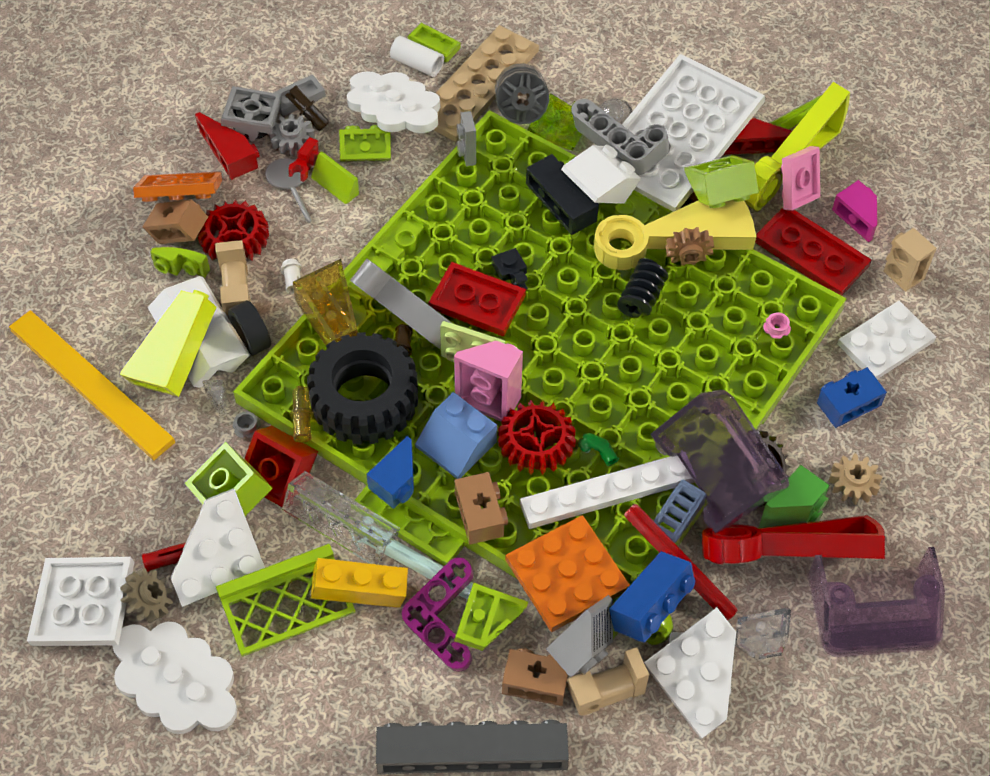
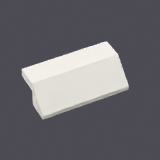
M198 276L164 289L149 305L148 309L157 323L181 290L193 293V290L204 292L209 296L208 300L216 306L214 315L188 374L193 387L200 388L218 370L234 372L250 356V353L205 279Z

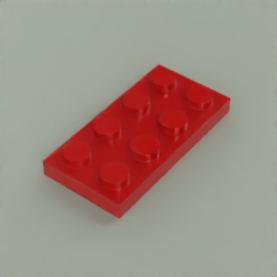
M782 207L756 234V244L814 282L841 296L867 270L872 259L796 210H785Z

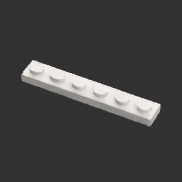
M686 452L524 497L520 499V506L528 528L532 529L676 488L682 479L689 483H694L696 475Z

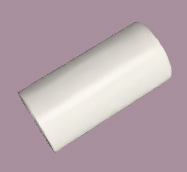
M398 36L390 49V57L431 77H435L439 73L444 63L443 54L403 36Z

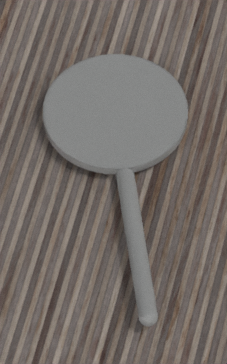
M284 158L273 161L266 168V180L270 185L278 189H290L307 223H311L312 220L296 190V187L303 183L300 181V172H296L292 177H289V165L295 160Z

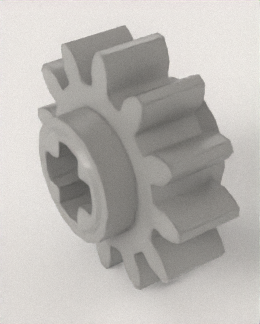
M293 114L289 115V119L280 116V124L275 123L272 134H269L273 149L280 148V154H284L286 150H289L291 156H294L295 150H300L309 137L315 139L311 121L304 122L302 115L298 119H294Z

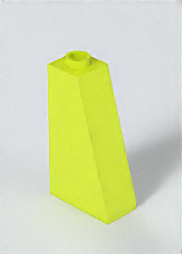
M181 290L124 366L120 375L134 385L179 397L216 310V306L208 300L209 296L198 290H193V293Z

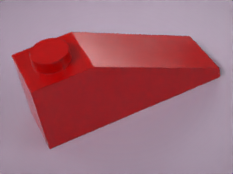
M200 112L195 114L199 132L231 180L259 168L257 158L260 155L254 143L250 144L244 135L227 126H221V123Z
M752 117L723 155L776 152L792 131Z

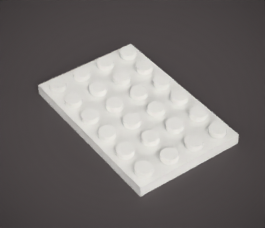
M679 54L622 124L636 136L654 124L664 126L668 134L669 152L648 172L638 175L641 180L634 190L673 212L680 209L694 192L684 168L720 159L764 104L765 95Z

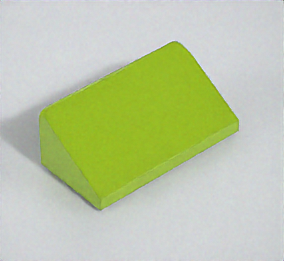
M321 151L318 154L311 178L344 204H348L359 195L358 178Z

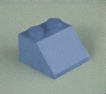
M453 392L433 411L415 443V447L456 479H460L497 442V424Z

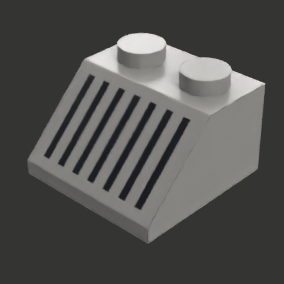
M609 595L588 608L546 648L570 677L579 671L586 674L608 655L605 649L613 643V624L609 610L613 605V599Z

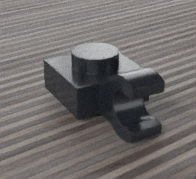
M516 248L491 256V263L501 280H510L513 285L528 290L525 284L528 281L525 275L527 274V266Z

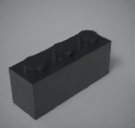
M551 154L526 168V185L572 236L597 222L599 204L595 203L561 170L565 164L562 161L559 162Z

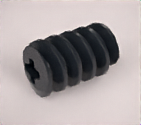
M639 259L630 280L617 302L619 310L625 316L631 318L650 315L652 307L656 303V298L659 297L660 290L663 289L664 282L669 277L668 272L651 259Z

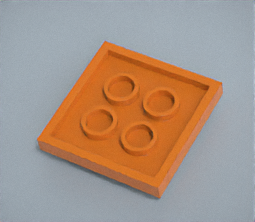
M222 171L144 175L133 187L134 198H142L143 202L157 201L158 197L168 196L169 200L185 199L184 195H195L196 199L211 198V194H215L222 183Z
M583 515L505 555L506 562L551 633L576 620L588 608L609 595L612 599L621 596L630 586Z

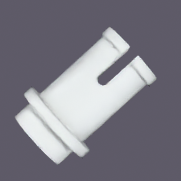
M296 259L283 261L280 268L285 278L286 292H290V294L303 291L300 276L302 267Z

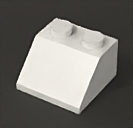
M592 145L566 163L561 169L595 203L624 204L641 180L634 172L635 168L628 162L622 161L617 156L618 152L609 145Z

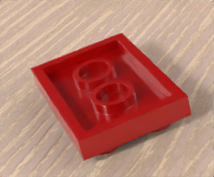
M451 262L430 298L428 305L439 313L504 337L526 296V289Z

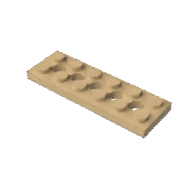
M499 25L436 92L440 98V109L437 112L438 125L433 130L457 142L459 140L457 124L461 123V112L471 111L473 121L475 122L496 99L495 84L500 73L513 64H528L539 52V45ZM503 50H508L512 53H507L503 55L500 52ZM488 65H495L498 68L489 70L486 67ZM474 80H482L484 83L475 85L472 82ZM468 95L470 98L460 100L458 97ZM453 110L456 114L445 115L444 112Z

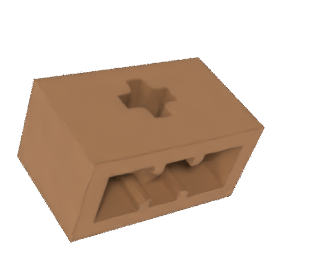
M192 199L157 203L144 223L143 228L159 244L194 241L208 216L202 211L200 205Z
M489 472L455 479V496L469 545L504 537V525H508L507 513L504 507L499 508L497 500L501 498L498 483L491 481Z
M525 648L510 649L502 681V694L563 706L569 675L551 654L543 656ZM535 672L541 673L539 678L533 677Z

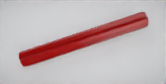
M632 505L625 512V518L659 553L662 551L691 562L695 578L693 589L713 609L718 608L727 621L734 617L738 611L737 607L639 505Z

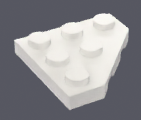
M234 489L205 499L194 528H192L185 543L180 559L170 578L182 607L217 593L216 586L265 568Z
M715 608L644 662L647 670L700 739H703L727 720L736 631L718 608Z

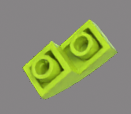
M156 247L150 251L154 267L161 273H171L177 276L183 268L189 275L195 276L197 274L205 278L210 272L207 255L174 247Z

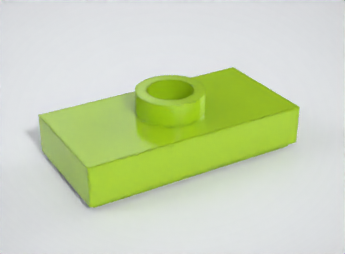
M422 22L407 36V39L443 54L445 63L461 49V42Z

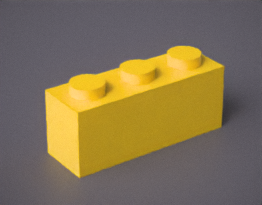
M317 558L313 569L311 598L400 608L406 598L408 568Z

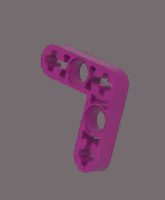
M459 557L450 560L405 604L401 613L405 624L448 668L457 672L469 668L472 662V653L464 644L455 641L450 643L452 639H455L456 634L437 615L473 579L474 573L470 563L464 558ZM455 567L459 569L465 567V577H455L451 581L455 587L451 590L447 582L442 579L446 576L448 581H450L455 576L453 571ZM436 586H442L446 589V595L441 601L430 599V591ZM423 609L420 614L428 624L423 627L417 619L410 621L412 618L411 610L419 611ZM434 628H441L445 631V638L438 644L429 641V633ZM449 644L458 653L465 651L462 654L464 658L462 663L458 661L451 663L453 656L446 649Z

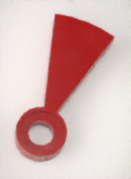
M868 515L767 528H757L743 524H722L705 528L702 531V552L705 559L716 564L751 562L762 556L885 559V532L881 524Z

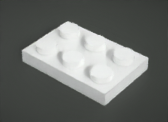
M897 301L841 337L837 344L861 369L868 367L876 379H879L932 344L936 336L900 301Z

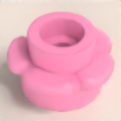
M783 313L771 314L763 325L764 331L775 339L787 336L791 331L789 318Z

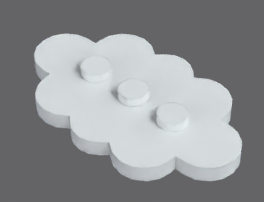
M367 71L357 73L351 77V91L347 94L348 107L353 111L361 112L363 120L377 123L378 127L385 132H398L408 129L414 133H427L437 127V112L440 109V98L436 93L426 91L423 83L409 81V77L406 74L391 72L381 76L375 72Z
M176 622L161 623L151 631L137 624H131L122 628L119 645H112L116 657L121 661L115 671V683L123 695L136 698L137 706L144 715L160 717L163 726L174 734L188 733L198 724L210 731H221L233 724L238 710L235 699L228 692L234 681L233 670L227 660L212 656L210 646L205 640L188 638L186 630Z

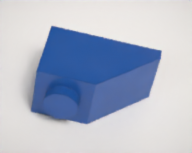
M408 436L366 474L368 488L393 509L400 502L405 503L414 491L412 439Z

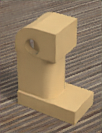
M242 240L215 243L216 255L222 276V287H220L221 305L226 315H228L230 308L246 300L251 302L247 280L248 266Z
M636 647L625 651L622 665L591 675L589 670L586 674L580 673L569 677L567 687L579 715L584 716L627 698H635L645 694L649 673Z

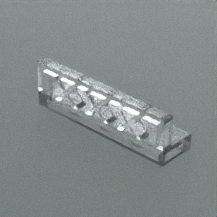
M306 471L288 484L282 507L284 512L367 563L381 564L386 546L398 537L399 527ZM294 498L302 502L305 510L302 511L293 505ZM317 512L325 516L328 522L327 525L320 522L316 514ZM340 527L349 530L352 539L343 536ZM365 541L377 547L375 555L367 550L364 544Z

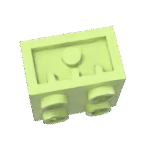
M442 321L440 325L441 356L446 357L454 362L456 352L493 341L505 344V340L449 322Z

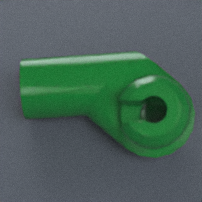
M585 433L583 438L578 440L577 444L581 451L585 453L590 452L591 449L598 451L607 466H612L619 461V457L608 440L592 433Z

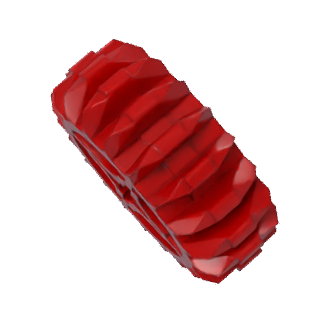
M235 199L233 204H228L224 201L223 206L215 204L214 211L206 210L208 218L198 233V240L203 252H205V255L209 254L212 261L217 259L215 243L242 240L245 256L253 261V253L261 255V248H266L267 240L269 239V226L262 210L258 211L255 204L249 206L246 201L238 204ZM251 226L253 230L250 234H248L247 229ZM219 230V236L215 238L214 234Z
M530 400L527 407L519 403L517 411L510 408L508 417L503 416L501 426L498 429V446L502 448L501 454L503 458L508 457L510 466L518 463L517 468L519 472L524 468H529V473L532 475L534 469H539L540 473L544 475L546 468L555 472L557 464L564 466L566 458L572 456L573 448L576 444V430L572 426L571 417H565L564 409L556 411L554 403L546 407L543 400L539 405H534L533 401Z

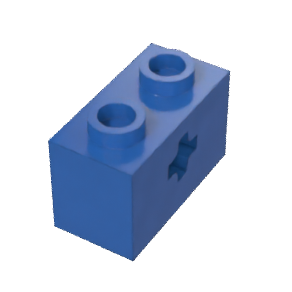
M866 367L858 372L857 370L851 371L843 379L835 383L831 381L825 384L820 389L817 404L833 426L837 428L882 406L887 392L869 368Z

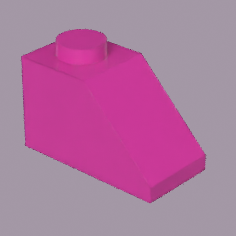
M857 180L836 195L832 211L867 242H870L877 227V195L869 187H866Z

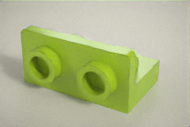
M372 125L370 129H360L359 126H346L345 129L339 130L341 162L391 160V132L381 130L378 125Z

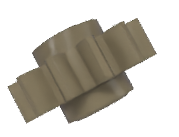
M145 568L133 572L125 578L127 583L120 587V590L127 594L120 601L129 604L130 607L127 609V614H131L134 611L137 613L136 619L138 622L146 618L148 623H152L158 618L160 619L168 614L167 607L173 604V601L167 598L172 589L165 588V577L159 580L156 578L157 571L155 569L150 573H147Z

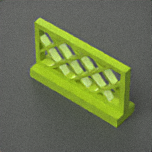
M330 543L216 586L241 657L356 613L353 603L345 602L347 608L334 612L325 608L329 600H324L321 606L306 600L312 587L313 575L311 579L306 576L313 574L317 558L335 560ZM300 580L308 583L302 598L286 592L291 582ZM284 585V587H283L282 590L279 589V588H277V587H280V586ZM270 590L280 594L273 609L258 603L262 593ZM253 596H256L255 599H254V601L251 600V599H248V598H251V597H253ZM284 596L299 602L293 617L278 611ZM240 601L251 605L245 620L234 616L230 605ZM303 605L319 611L315 621L306 623L297 619ZM255 608L271 613L264 628L249 622ZM323 613L328 614L327 616L321 618ZM275 615L290 621L286 632L277 634L269 630ZM235 622L242 624L239 631ZM294 624L300 625L299 627L292 629ZM246 627L262 633L258 642L248 647L244 646L241 638ZM266 635L271 636V638L264 640Z

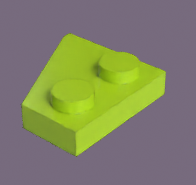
M473 583L454 641L481 651L485 650L526 610L529 602Z

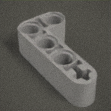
M580 99L572 105L571 110L576 129L597 146L609 145L618 152L617 156L622 161L628 162L635 168L634 172L637 175L648 172L669 152L667 129L660 124L650 125L636 136L588 99Z
M366 259L350 281L440 349V325L442 321L451 322L369 259Z

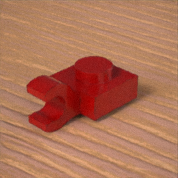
M311 137L306 140L297 152V159L289 165V177H292L296 172H300V181L304 182L307 180L308 172L312 166H315L318 154L320 153L318 151V140Z

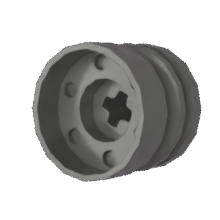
M525 63L513 64L505 68L497 77L495 84L497 106L501 114L510 122L530 124L540 119L546 112L549 104V90L542 73L534 66ZM521 92L523 95L526 94L527 99H519L518 93Z

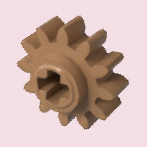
M699 227L694 229L684 228L681 232H673L674 238L666 239L667 257H671L672 263L680 260L681 266L685 264L695 265L700 260L706 261L705 255H713L714 241L713 236H709L708 230L700 233Z

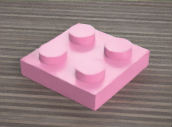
M809 146L782 158L783 209L794 210L820 198V147Z

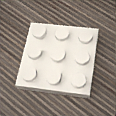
M131 557L45 558L27 642L31 646L119 645L127 604L120 601L127 595L120 590V587L127 583L125 578L133 573V559Z

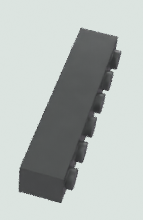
M523 720L512 721L510 724L482 721L478 725H466L463 722L455 721L440 726H434L430 722H420L415 726L387 723L384 727H376L377 774L568 770L567 723H560L557 720H545L541 724H528L527 721Z

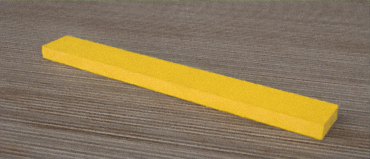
M31 310L9 326L14 335L152 460H156L175 444L174 438Z

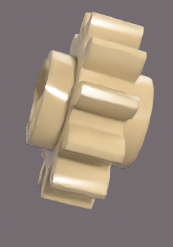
M854 453L851 461H849L843 455L839 463L833 464L832 473L828 481L835 484L832 490L833 493L840 491L843 493L841 501L852 497L854 505H857L860 497L868 503L872 495H877L882 476L876 474L878 465L868 466L869 457L859 461L858 455Z

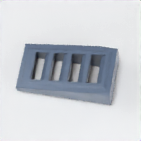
M682 479L654 519V522L676 543L704 505L706 493ZM677 503L680 506L684 507L688 510V512L686 513L685 511L676 507L675 504ZM670 513L682 520L681 523L668 516V514ZM664 522L675 529V532L672 533L660 524Z

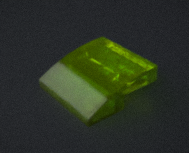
M551 93L546 112L540 119L532 122L527 129L567 150H573L583 135L575 127L571 110L572 105L567 104Z

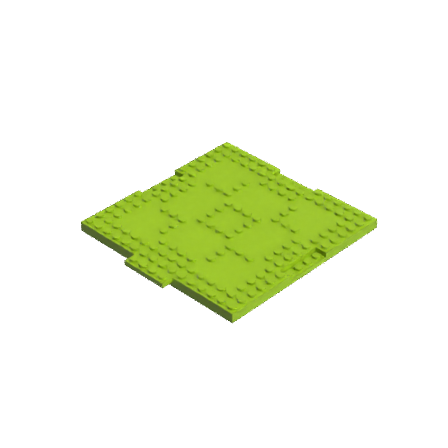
M489 110L475 125L476 165L466 166L464 156L459 157L456 146L233 391L236 404L268 424L319 451V456L366 484V487L352 502L353 509L443 566L453 558H456L465 546L516 578L505 560L506 554L583 515L629 585H631L659 552L625 518L624 514L632 505L637 504L654 521L675 488L532 529L528 528L520 506V499L686 452L696 475L695 482L690 484L704 491L706 499L702 508L675 543L679 546L705 509L707 501L721 483L719 481L723 478V473L717 469L722 467V463L717 458L724 455L721 448L727 445V439L735 436L740 431L757 430L761 424L765 423L843 311L847 298L754 249H713V255H705L706 261L700 260L695 265L685 264L684 266H681L680 260L672 263L671 257H667L666 249H647L645 258L651 259L668 272L669 277L664 282L665 285L660 290V295L656 298V303L652 307L650 315H641L638 318L625 316L619 310L617 302L635 267L628 270H615L602 264L594 253L596 228L600 222L614 215L632 216L646 225L673 211L633 190L624 204L598 203L597 222L571 236L526 185V168L551 154L564 164L574 159L576 155ZM616 238L609 242L612 247L619 250H626L632 246L628 240ZM516 248L527 266V274L525 275L528 281L525 284L528 290H526V296L504 337L440 313L455 325L505 340V344L514 345L518 350L523 351L521 398L517 406L521 403L527 407L530 400L533 401L534 405H539L543 400L546 407L554 403L556 411L564 409L565 417H571L572 426L576 430V444L573 448L572 456L566 458L564 466L557 464L555 472L546 468L544 475L540 473L539 469H534V473L530 475L529 468H524L519 472L517 468L518 463L510 466L508 457L503 458L501 454L502 448L498 446V429L501 426V421L486 416L497 424V442L461 478L489 472L491 481L498 483L501 498L497 501L499 508H505L508 518V525H504V537L469 545L455 496L454 480L456 478L415 447V443L433 411L453 392L455 393L454 362L441 356V348L436 347L413 328L410 345L412 355L410 357L415 363L417 372L418 406L415 408L412 420H406L407 426L401 432L396 430L394 431V437L385 440L384 437L380 438L378 443L370 444V441H362V445L353 444L352 440L347 439V442L338 440L336 433L333 436L329 435L324 431L323 425H319L315 420L314 412L311 409L307 377L309 376L310 365L313 361H316L315 356L322 349L326 351L327 344L333 340L338 342L342 336L348 334L350 337L357 336V333L365 332L366 336H372L375 333L382 335L384 340L387 338L394 340L396 326L406 324L350 281L366 259H369L427 304L451 262L500 279L491 263V256ZM783 313L789 318L791 331L787 336L775 339L764 331L763 325L771 314ZM359 376L344 383L338 390V393L353 401H368L382 395L389 385L377 377ZM585 433H592L608 440L619 457V461L612 466H607L598 451L591 449L588 453L581 451L577 444L578 440L583 438ZM408 436L412 439L414 491L405 503L400 502L393 509L368 488L366 474ZM677 503L675 504L676 507L680 508L686 513L688 512V510L684 507L680 506ZM670 513L668 514V516L681 523L682 520ZM664 522L660 524L672 533L675 532V529ZM619 597L613 599V604L617 601ZM613 628V639H614V638L616 637V635L618 634V632L614 631V628Z

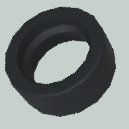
M246 300L228 310L229 320L251 356L271 347V338L266 325L250 301Z

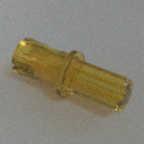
M297 386L293 389V410L290 412V416L293 419V439L300 443L308 442L312 439L310 419L313 417V411L310 409L308 387Z

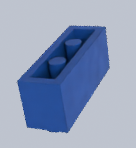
M661 551L609 608L614 631L645 643L653 633L657 632L666 617L675 611L678 603L685 595L693 590L695 578L691 562Z

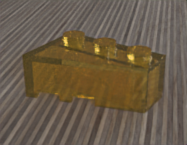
M341 259L292 282L295 301L325 346L333 340L336 342L340 341L342 336L348 334L350 337L357 336V325Z

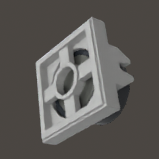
M232 86L221 118V126L233 127V130L244 135L251 142L272 134L282 102V94Z

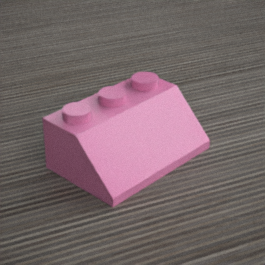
M493 341L456 352L454 356L455 393L482 414L502 421L503 416L508 417L510 408L515 409L521 398L523 351L518 350L514 345Z

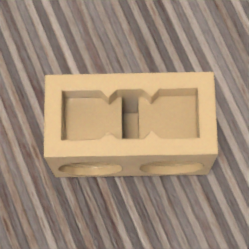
M914 227L905 234L903 232L899 233L892 240V248L886 257L887 262L883 270L905 292L925 279L937 249Z

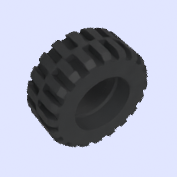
M363 332L357 333V336L350 337L349 334L342 336L340 341L336 342L333 340L327 344L326 351L322 349L315 356L316 361H313L309 368L307 386L315 420L319 425H323L326 433L332 436L336 433L337 439L343 442H347V439L352 440L353 444L362 445V441H370V444L378 443L380 438L384 437L385 440L394 437V431L401 432L407 426L406 420H412L415 408L418 406L417 372L413 359L408 357V351L403 346L397 347V342L391 338L384 340L382 335L373 333L372 336H366V333ZM359 376L377 377L389 385L382 395L368 401H353L338 393V390L344 383Z

